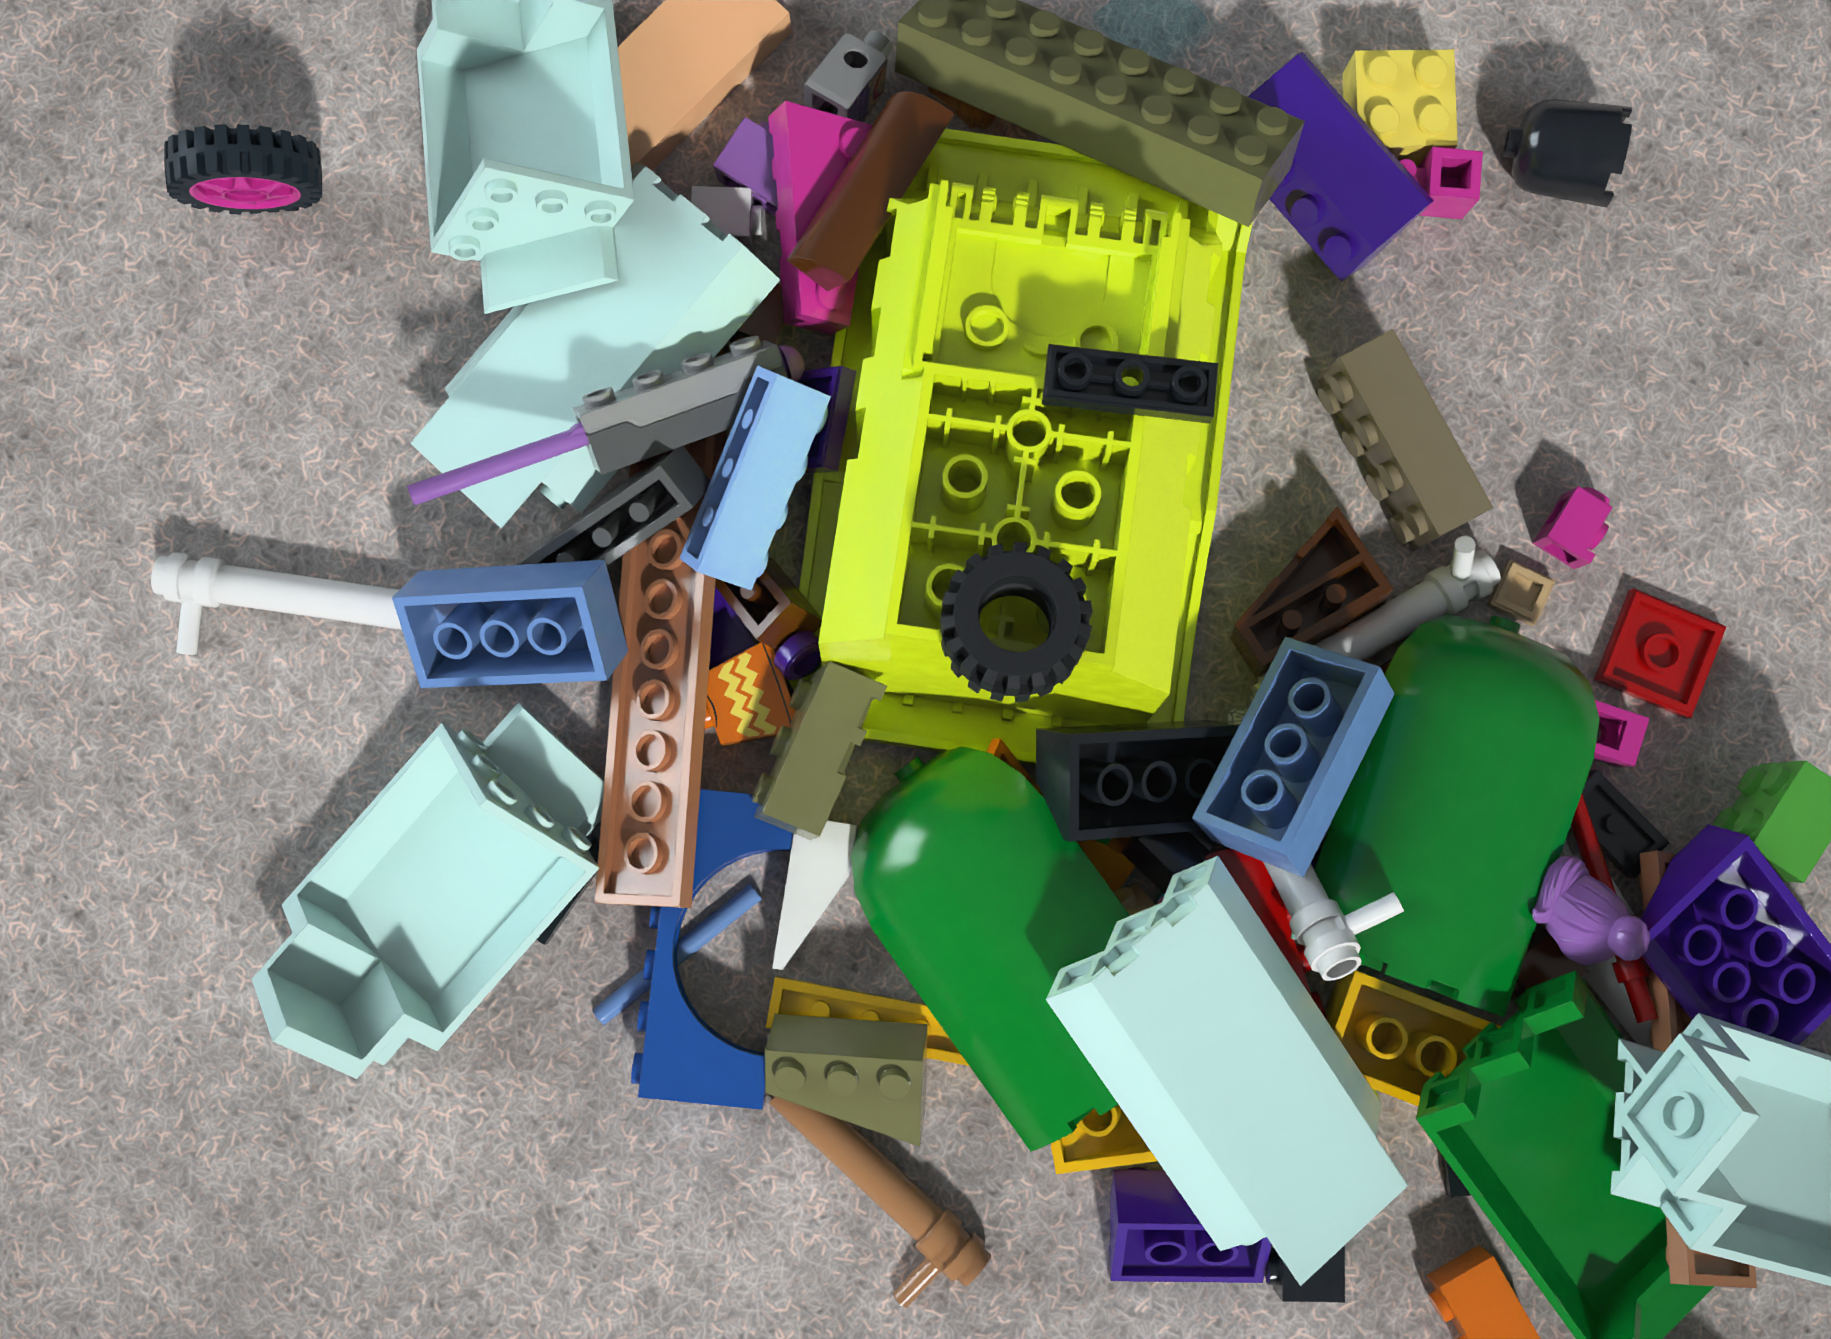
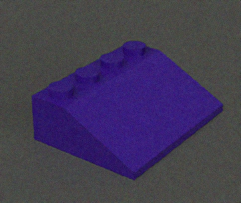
M1708 824L1672 858L1641 917V920L1647 925V929L1650 932L1648 949L1642 955V958L1691 1020L1698 1013L1800 1045L1831 1015V944L1748 835Z

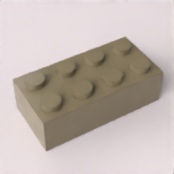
M1394 329L1340 356L1318 380L1321 386L1318 389V396L1323 407L1330 415L1337 414L1345 429L1342 432L1343 442L1354 458L1360 456L1369 472L1366 475L1368 488L1378 501L1384 499L1393 515L1390 518L1391 529L1402 544L1408 543L1412 551H1415L1494 508Z

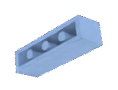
M757 365L679 559L699 573L752 590L756 578L760 577L766 569L769 557L768 549L776 530L782 527L788 514L787 503L795 483L805 474L808 465L807 454L813 439L826 423L828 416L827 405L831 396Z

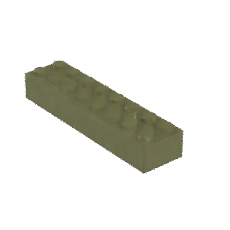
M919 0L898 21L895 72L1247 227L1251 225L1291 169L1305 123L1304 120L1287 114L1280 108L1271 107L1244 96L1235 89L1223 87L1199 77L1185 68H1178L1154 58L1140 49H1134L1109 39L1097 31L1088 30L1071 23L1052 12L1043 11L1019 0Z

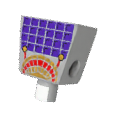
M875 30L869 31L863 41L852 34H844L805 82L803 106L865 122L884 92L888 63L887 57L893 50L890 40L884 34Z

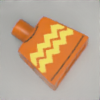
M762 642L709 670L705 729L715 727L722 746L774 738L782 725L789 728L796 712L794 708L789 707L791 697L783 674L774 664L775 651Z

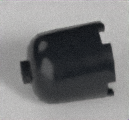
M1560 99L1543 100L1534 104L1525 113L1519 127L1510 126L1504 145L1503 157L1512 158L1511 174L1515 183L1522 190L1532 194L1608 207L1614 193L1605 189L1611 173L1622 174L1632 130V124L1623 122L1626 118H1629L1632 113V107Z

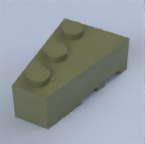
M831 661L808 678V681L801 678L789 704V707L796 709L789 728L784 725L781 726L771 748L770 754L777 756L771 774L763 773L755 787L751 801L757 803L758 807L754 817L808 840L820 837L847 776L844 772L855 744L861 746L867 730L863 729L862 726L871 702L874 699L881 701L887 685Z
M775 1014L765 1048L766 1093L920 1147L926 1106L928 1024Z

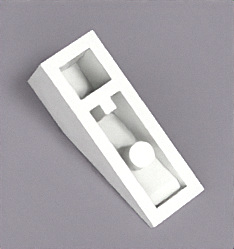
M827 820L818 838L808 840L799 835H793L773 969L783 970L850 877L852 871L851 852L859 825Z

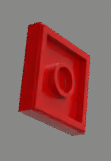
M1635 588L1630 589L1622 605L1594 681L1685 719L1692 718L1727 626Z

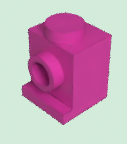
M1577 486L1562 494L1532 544L1572 569L1590 564L1596 554L1588 549L1593 550L1604 538L1609 528V525L1604 523L1613 508L1609 505L1610 500L1603 493L1589 487L1581 488Z
M1595 700L1600 719L1599 728L1601 736L1596 742L1594 759L1616 768L1635 766L1650 718Z

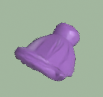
M1563 856L1549 866L1535 907L1532 910V916L1536 923L1545 924L1548 933L1555 939L1566 957L1582 965H1591L1607 961L1615 954L1625 961L1637 960L1647 951L1650 942V932L1647 929V925L1639 917L1630 916L1623 900L1607 885L1590 876L1585 863L1577 856Z

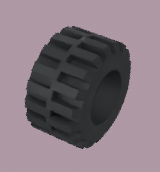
M1014 542L1012 551H1003L1002 544L1000 543L990 546L987 556L983 558L978 553L971 556L966 561L965 569L963 571L957 569L951 578L948 592L945 591L940 619L941 647L944 656H949L952 661L951 670L958 678L962 675L969 680L968 688L979 693L982 688L991 692L990 699L1001 702L1004 696H1015V703L1025 702L1029 700L1032 694L1038 693L1039 697H1042L1052 692L1053 687L1057 683L1062 685L1078 664L1092 626L1089 625V620L1093 613L1091 600L1085 601L1084 599L1087 587L1082 578L1079 577L1073 580L1070 576L1073 566L1064 558L1058 564L1050 560L1052 550L1042 546L1039 547L1037 554L1026 552L1027 543ZM1019 596L1035 603L1045 614L1049 624L1048 637L1043 644L1029 651L1012 652L1004 650L993 644L984 634L979 622L982 609L988 603L1000 597Z

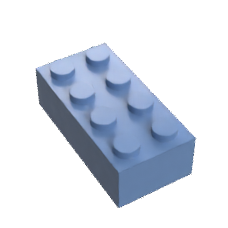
M605 560L419 571L392 597L420 688L606 681L628 653Z
M1285 637L1192 817L1205 834L1216 843L1304 878L1395 694L1381 668Z

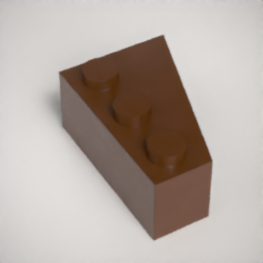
M1337 506L1309 541H1306L1290 563L1273 579L1235 623L1230 639L1257 679V677L1268 671L1285 637L1314 645L1385 604L1394 588Z

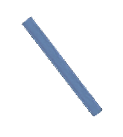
M751 883L678 940L677 957L679 965L763 899ZM644 968L592 1009L594 1015L603 1025L607 1024L651 988V980H644Z

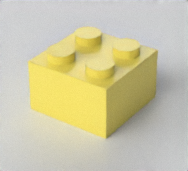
M1454 49L1361 50L1354 52L1342 73L1343 98L1398 161L1410 159L1416 166H1419L1432 147L1455 149L1458 146Z

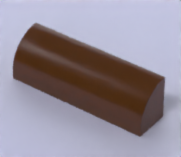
M902 91L892 95L789 255L787 261L826 291L849 282L892 214L887 212L889 199H902L954 116V113L939 102L918 93Z

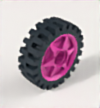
M226 124L214 125V129L206 126L194 127V132L185 129L179 131L178 135H171L168 137V141L164 143V169L167 193H169L172 199H177L179 203L184 205L191 204V207L197 209L209 207V211L217 213L229 210V214L241 215L242 212L258 214L264 211L268 213L280 212V210L299 211V207L309 208L312 206V203L317 204L320 198H322V165L319 147H316L313 141H307L306 137L299 134L291 136V132L282 129L272 132L271 127L259 126L257 129H249V125L237 124V128H229Z

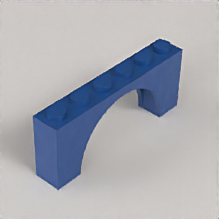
M700 789L692 901L713 876L738 860L765 852H791L794 833L755 818L754 814L758 804L751 801L753 794ZM651 906L650 929L658 930L655 950L647 949L644 963V980H651L649 1001H641L637 1022V1031L645 1032L643 1053L635 1052L631 1072V1083L639 1084L638 1098L763 1110L766 1103L765 1052L740 1046L710 1027L692 1005L683 986L677 950L681 926L688 908Z

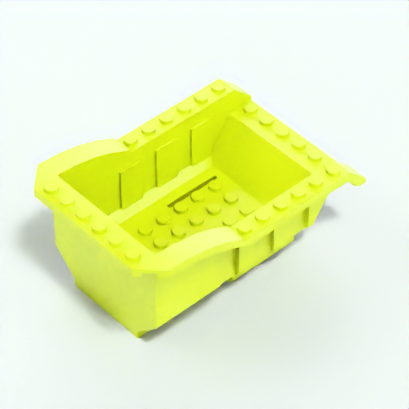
M945 129L902 199H889L887 212L892 214L859 265L850 326L836 332L830 367L845 366L855 370L856 376L838 472L814 473L799 590L822 617L821 627L814 633L819 638L818 645L821 663L812 673L802 679L808 681V678L831 661L887 685L881 701L874 699L871 702L862 726L863 729L867 730L863 741L935 752H945L961 746L986 752L992 739L1001 738L1020 764L1036 766V728L1184 721L1199 607L1217 510L1245 257L1252 223L1249 227L1063 145ZM1054 344L1218 363L1214 417L1209 424L1043 405L1041 403L1048 345ZM1132 377L1122 378L1129 386L1139 385L1138 381ZM1014 542L1027 543L1026 552L1037 554L1039 547L1042 546L1052 550L1050 560L1058 564L1064 558L1073 566L1070 576L1073 580L1079 577L1082 578L1087 587L1084 599L1085 601L1091 600L1093 613L1089 620V625L1092 626L1078 664L1062 685L1057 683L1053 687L1052 692L1042 697H1039L1038 693L1032 694L1029 700L1025 702L1015 703V696H1004L1001 702L990 699L991 692L982 688L979 693L968 688L969 680L963 675L958 678L951 670L952 661L949 656H944L941 647L940 619L945 591L948 592L951 578L957 569L960 571L965 569L966 561L971 556L978 553L983 558L987 556L990 546L1000 543L1002 544L1003 551H1012ZM1004 596L988 603L980 614V626L986 637L993 644L1007 651L1024 652L1037 648L1045 642L1049 634V624L1043 611L1035 603L1023 597ZM786 679L792 689L795 690L799 680Z

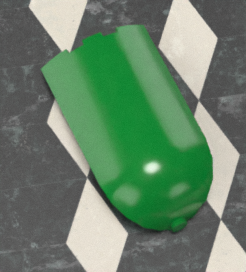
M1444 614L1420 624L1397 649L1385 673V677L1395 694L1331 821L1314 871L1328 898L1337 901L1343 915H1347L1392 892L1396 894L1404 912L1355 935L1361 947L1358 953L1362 960L1361 965L1381 972L1383 964L1387 963L1384 974L1424 989L1427 988L1454 1000L1504 1017L1537 924L1533 919L1532 910L1535 907L1549 866L1560 858L1594 760L1600 719L1591 683L1567 655L1518 634L1521 625L1515 621L1499 616H1491L1489 623ZM1292 931V934H1291V937H1290V938L1297 941V939H1296V937H1295V935H1294V933H1293V931Z
M964 746L941 752L925 764L917 757L894 773L899 783L884 793L861 819L851 852L854 893L876 936L1030 1152L1073 1133L1077 1128L1076 1125L1093 1109L1101 1116L1118 1105L1050 1007L1046 998L1061 968L1104 951L1117 921L1130 915L1076 841L1069 842L1063 839L1045 799L1022 773L989 752Z

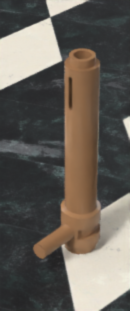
M767 1094L771 1098L769 1104L916 1241L915 1248L926 1258L893 1292L894 1298L900 1305L907 1308L940 1272L952 1282L957 1279L965 1287L981 1273L991 1258V1254L984 1248L985 1241L974 1231L967 1233L961 1227L963 1221L949 1208L943 1210L850 1122Z

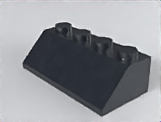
M1196 720L1036 728V782L1065 841L1073 842L1203 831L1192 817L1240 724Z

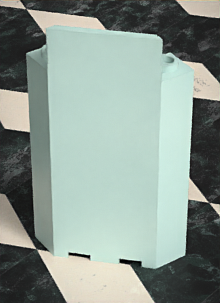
M635 163L631 168L635 200L614 226L619 280L514 306L445 387L449 398L411 441V444L440 472L445 473L567 431L574 424L578 423L573 407L584 404L582 397L588 393L612 387L614 393L633 387V378L655 370H662L663 376L683 369L681 362L695 355L711 353L712 358H714L780 279L732 235L723 233L710 221L706 214L681 194L679 196L661 181L658 175L645 165ZM584 446L461 489V491L502 529L541 482L544 484L539 489L540 492L556 506L564 509L569 503L582 513L619 469L601 475L593 466L587 447Z
M1219 856L1174 874L1162 903L1117 921L1104 951L1059 970L1046 1001L1220 1251L1239 1245H1252L1267 1237L1301 1286L1408 1186L1376 1138L1382 1103Z

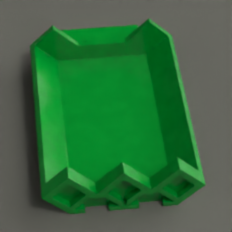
M1575 970L1527 988L1514 1000L1519 1010L1500 1028H1497L1493 1023L1488 1024L1461 1050L1467 1058L1447 1077L1438 1071L1424 1083L1416 1120L1576 1339H1663L1715 1286L1670 1284L1669 1266L1666 1260L1667 1231L1664 1212L1660 1207L1611 1194L1612 1171H1620L1622 1140L1614 1138L1616 1092H1624L1626 1062L1618 1060L1619 1038H1624Z

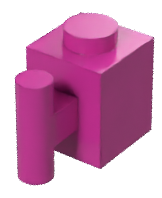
M1432 147L1418 167L1410 159L1399 161L1434 200L1419 216L1461 220L1480 200L1483 151Z

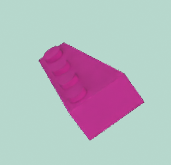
M785 100L768 116L769 135H773L774 158L771 162L773 180H776L778 210L775 211L776 228L777 231H780L782 257L779 258L784 324L831 335L850 326L859 267L849 282L826 291L788 262L787 259L872 125Z

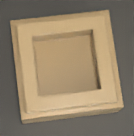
M1510 559L1506 561L1500 574V583L1495 585L1487 606L1527 625L1534 626L1541 615L1556 580Z

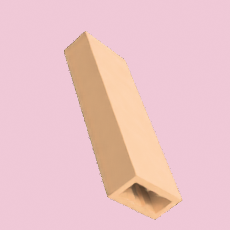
M665 0L618 46L631 168L635 163H639L653 171L792 33L790 14L777 0Z

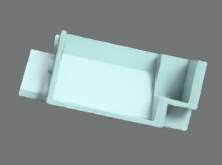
M432 0L433 20L417 48L431 252L450 255L454 259L462 261H480L484 314L618 281L619 274L614 226L635 199L613 1Z
M520 702L512 708L483 742L466 729H462L457 733L441 723L283 902L282 907L292 934L252 978L272 1041L355 1079H358L373 1061L385 1065L408 1038L438 1051L599 869V866L588 851L592 844L586 837L601 821L604 779Z
M1701 1013L1695 1016L1682 1034H1678L1665 1052L1619 1038L1618 1060L1626 1062L1624 1092H1616L1614 1138L1622 1140L1620 1171H1612L1611 1194L1660 1207L1691 1250L1831 1286V1056Z

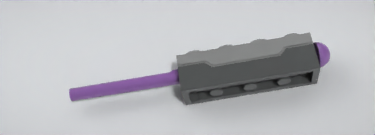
M751 336L735 341L729 345L731 352L712 358L711 353L695 355L681 362L683 369L663 376L662 370H655L633 378L634 386L614 393L613 388L608 387L588 393L582 397L584 404L573 407L578 423L574 424L569 430L407 486L409 494L415 506L584 446L587 447L593 466L601 475L731 429L757 365L797 382L804 372L803 357L793 347H778L767 340L760 341L759 336Z

